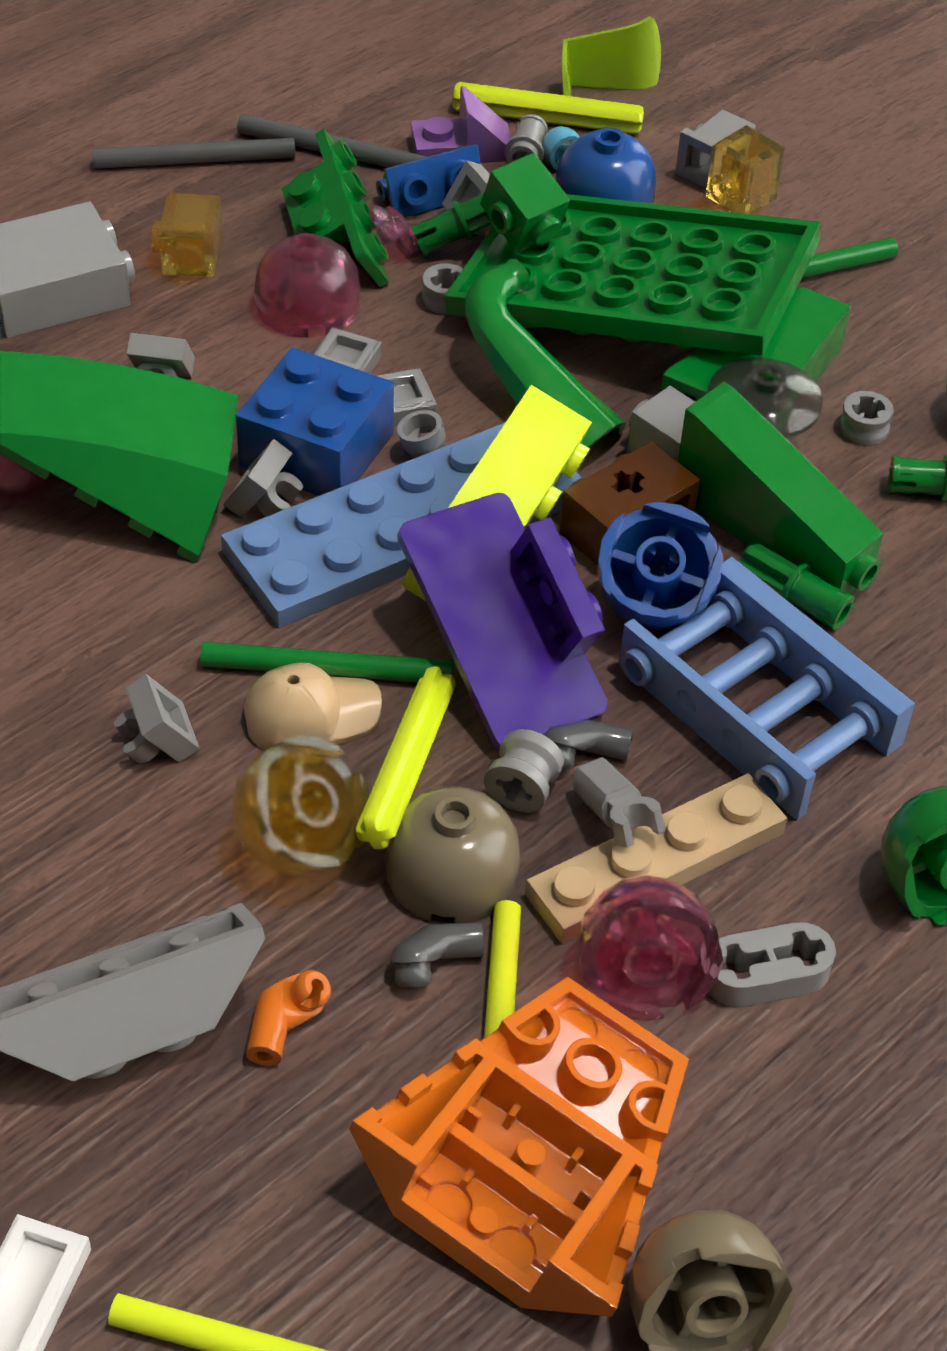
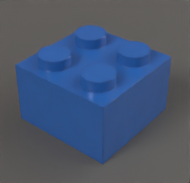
M292 347L236 414L239 467L248 469L269 443L275 439L292 452V455L280 472H287L297 477L303 485L302 490L320 496L358 481L394 433V382Z

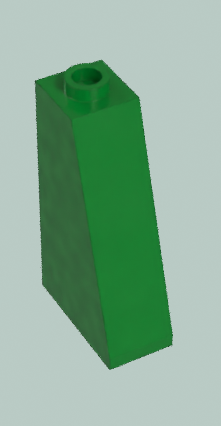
M800 287L795 291L763 356H737L728 351L701 348L668 368L663 374L661 391L672 386L696 402L718 385L725 382L742 395L779 431L842 349L851 305L808 288Z
M723 382L685 409L678 462L700 479L695 511L747 546L761 544L797 566L803 563L812 567V574L847 594H851L856 589L863 591L873 582L881 567V561L877 558L884 533L732 386Z

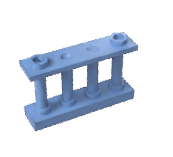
M730 557L722 564L720 583L717 591L708 603V608L687 622L682 623L659 639L653 636L635 619L624 624L619 667L623 669L628 679L635 685L645 688L743 775L749 773L771 800L783 808L796 821L806 815L816 776L814 771L859 739L869 742L885 757L904 743L915 703L733 557ZM724 626L732 629L750 644L703 676L699 675L678 657ZM767 663L774 664L795 681L748 714H745L722 694ZM813 700L820 702L841 719V721L793 754L768 733L773 727Z

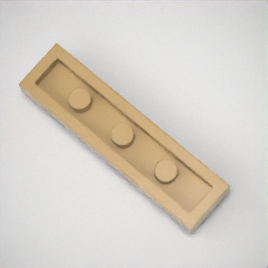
M747 773L662 814L665 828L664 833L658 835L652 828L647 826L635 827L631 829L634 845L630 847L621 846L612 838L527 879L525 896L563 945L783 835L788 818L752 776Z

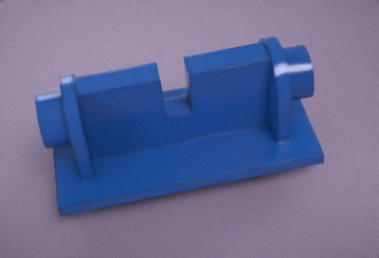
M472 144L384 169L383 179L376 182V190L382 201L389 199L393 219L397 220L442 207V202L465 161L481 164L478 144Z

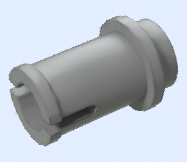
M528 114L520 118V123L518 122L516 126V133L508 140L504 150L508 164L534 152L542 162L544 158V148L542 145L544 137L548 132V126L540 116Z

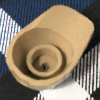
M294 663L270 670L255 681L247 694L243 709L248 736L259 749L273 755H300L347 743L371 734L377 727L380 719L382 698L378 685L373 681L361 678L330 677L324 670L313 664Z

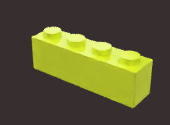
M531 385L448 508L494 493H504L511 499L525 529L533 517L539 520L546 519L563 492L554 487L561 474L572 479L590 450L581 442L592 422ZM409 567L402 587L426 601Z

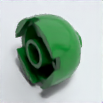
M939 786L922 791L905 802L890 819L882 836L881 863L882 870L898 900L912 915L920 920V916L930 917L936 925L947 926V786Z

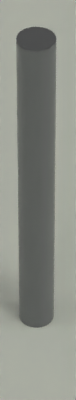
M241 114L237 124L239 134L260 139L294 138L295 147L321 153L315 135L318 131L246 114ZM329 134L335 143L342 139L350 148L356 161L390 168L428 157Z
M294 138L92 149L94 169L295 158Z

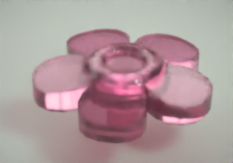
M374 206L370 210L369 216L379 226L376 229V233L384 246L395 243L400 252L407 256H411L417 250L416 243L418 241L411 228L412 225L405 222L404 216L398 210L391 206H387L385 209L380 206Z

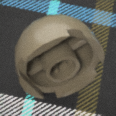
M463 786L439 787L420 794L407 805L397 834L390 839L388 847H386L387 883L397 902L415 916L431 922L432 914L441 917H454V923H474L492 916L497 902L511 900L521 866L518 832L507 812L485 793Z
M695 1210L672 1217L653 1230L637 1250L628 1282L630 1304L641 1339L648 1344L650 1351H741L750 1344L754 1351H764L773 1344L788 1325L795 1304L793 1288L787 1277L785 1265L770 1240L753 1223L723 1210Z

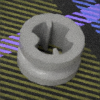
M444 263L433 265L425 270L422 276L424 288L422 291V302L427 309L434 313L446 315L444 295L463 270L462 267Z
M858 391L850 394L843 403V414L839 422L841 433L851 442L860 445L881 443L887 438L890 431V422L894 414L893 405L888 398L873 391Z

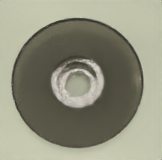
M754 357L730 362L721 367L712 376L708 386V393L723 382L732 386L785 438L800 435L810 429L817 422L823 405L821 390L810 375L790 363L772 358Z

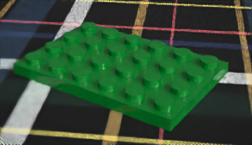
M566 194L571 201L561 223L562 229L557 236L543 245L533 243L515 252L506 238L497 233L492 227L444 295L446 314L466 317L465 298L472 283L485 271L506 263L509 259H517L529 273V285L525 291L511 295L507 299L506 305L511 316L522 327L569 330L578 335L591 333L621 337L631 342L644 340L675 344L677 347L684 349L699 347L722 350L737 356H763L820 242L821 222Z

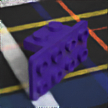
M494 493L402 524L397 533L398 542L496 749L500 750L504 738L511 731L525 729L544 735L550 727L580 720H593L600 717L606 711L608 700L585 654L605 631L602 624V611L595 596L586 591L575 569V557L572 547L564 537L559 536L551 517L528 524L525 529L511 499L504 493Z

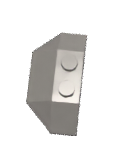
M239 903L219 910L218 913L201 916L1 987L0 1051L68 1080L76 1081L84 1077L96 1079L110 1076L121 1070L127 1061L154 1051L172 1052L182 1049L192 1043L195 1036L215 1029L266 939L263 927L245 905Z

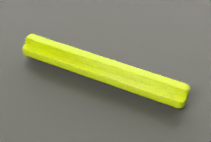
M465 82L456 83L453 90V109L459 112L461 86H464L499 117L520 119L522 116L535 114L545 120L546 123L596 130L615 128L624 133L634 135L640 133L643 124L644 110L640 105Z
M433 666L427 668L424 676L419 679L357 823L356 834L358 839L370 842L374 849L380 850L388 847L390 839L396 836L406 807L409 804L456 687L453 675L443 674L440 667Z

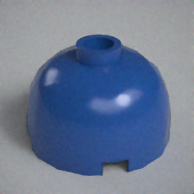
M603 128L581 135L570 143L559 161L555 180L566 194L654 203L656 172L653 159L648 149L639 140L618 129Z
M652 502L643 504L642 510L633 511L627 516L623 513L612 522L601 540L597 573L604 598L618 616L627 621L635 619L644 628L665 630L678 627L704 611L718 589L721 579L723 554L720 545L718 548L715 538L710 534V526L703 517L682 505Z

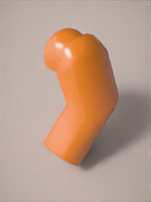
M305 970L300 974L292 975L273 984L260 994L256 1002L246 1048V1057L250 1061L261 1066H273L280 1063L287 1031L315 1017L322 1011L324 1005L330 999L331 985L324 974L316 970Z

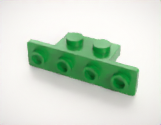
M323 128L315 133L324 162L309 171L298 174L289 184L281 188L300 252L312 264L347 241H350L356 259L378 286L382 287L389 282L384 262L389 260V256L381 240L373 232L374 229L378 228V223L368 205L362 200L368 194L362 181L353 170L357 166V161L348 145L342 139L335 143Z

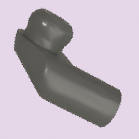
M580 720L550 727L544 736L552 740L560 748L564 757V767L562 770L568 771L574 766L576 750L627 761L634 730L592 720Z
M482 923L432 924L419 929L393 949L390 963H395V983L401 988L425 987L432 980L431 961L483 957Z

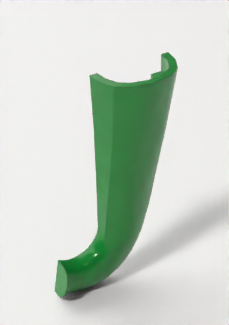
M509 259L506 263L482 273L472 283L467 292L464 306L466 318L478 345L517 405L529 387L533 385L592 422L581 442L586 447L590 448L611 431L616 437L621 435L625 429L626 421L585 388L509 313L506 305L507 299L514 293L525 291L529 285V273L524 265L517 259Z

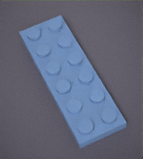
M505 423L221 535L222 552L278 628L401 578L407 574L410 567L397 539V533L402 524L447 509ZM577 472L572 479L561 474L554 487L563 492L549 515L562 510L564 490L582 478ZM533 517L530 523L535 522L539 519Z

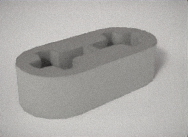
M807 922L789 923L727 935L717 939L709 947L702 975L703 985L709 996L717 1002L730 1007H745L810 994L820 990L829 980L836 956L835 943L826 931L819 926ZM799 950L804 959H814L813 965L805 966L800 957H790L791 951ZM734 963L739 972H748L747 978L737 979L733 970H724L725 964Z

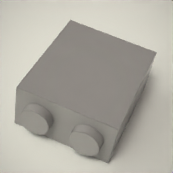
M91 201L0 223V326L6 338L131 306L129 283L136 280L132 259L127 250L120 251L118 249L115 231L110 220L102 221Z

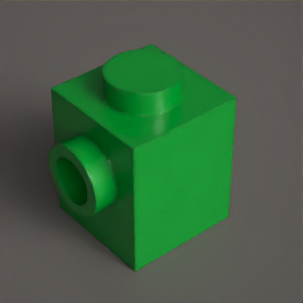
M534 152L491 171L480 205L489 215V220L495 231L503 235L516 252L533 243L543 245L557 236L562 229L561 223L571 200Z

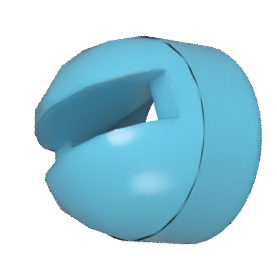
M555 127L548 131L544 137L542 145L544 157L555 170L558 168L564 151L570 145L564 142L570 141L571 143L580 137L574 130L568 127Z

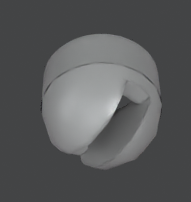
M419 410L406 415L397 426L401 445L407 455L413 459L442 448L446 443V433L442 419L434 411ZM421 433H429L423 437L421 435Z

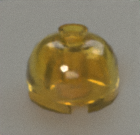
M315 735L290 736L258 754L248 763L237 780L231 809L235 832L245 850L263 866L289 876L322 873L340 866L349 860L348 858L354 849L364 844V841H360L357 837L356 826L369 798L367 783L360 771L351 774L347 765L338 758L346 753L335 743Z

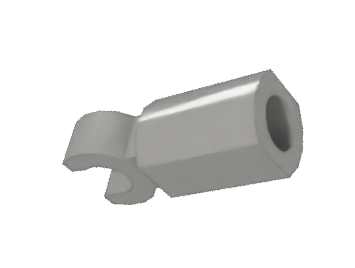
M601 757L577 767L573 784L577 796L607 826L613 829L614 839L619 845L626 848L634 845L631 829L634 827L647 826L652 828L658 835L665 832L660 803L656 799L641 796L640 791L606 759Z

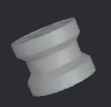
M517 729L509 732L500 746V758L494 760L484 775V785L488 793L506 808L517 812L531 813L540 810L549 796L550 787L548 783L554 782L559 777L564 767V757L560 748L543 734L532 730Z

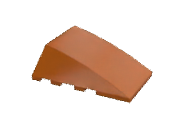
M566 977L503 1019L496 1031L481 1041L477 1038L473 1039L455 1051L451 1061L430 1075L426 1076L423 1073L400 1088L396 1098L378 1110L372 1107L352 1120L349 1130L393 1216L520 1308L612 1317L618 1307L624 1286L621 1283L627 1262L635 1248L641 1227L638 1224L646 1197L653 1186L659 1165L656 1162L662 1142L668 1134L689 1058L571 978Z

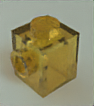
M747 125L712 146L706 197L723 206L729 212L753 214L777 198L785 147Z
M168 193L162 220L153 221L151 234L152 251L161 253L163 275L215 278L223 242L220 196Z

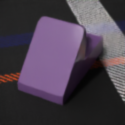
M461 86L459 118L431 117L427 120L411 121V142L415 154L429 157L472 144H478L481 163L507 161L504 150L508 140L511 139L508 124L464 86Z

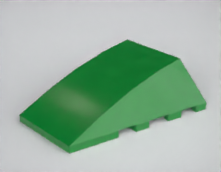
M0 351V454L45 480L51 474H54L75 486V497L93 507L97 505L99 500L131 518L127 526L148 538L151 537L153 531L180 545L176 552L177 554L195 563L200 555L228 476L239 395L183 378L125 365L66 356Z

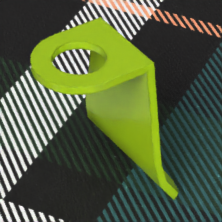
M648 16L642 21L626 27L563 39V94L571 96L572 86L638 90L656 86L661 65V43L655 19Z

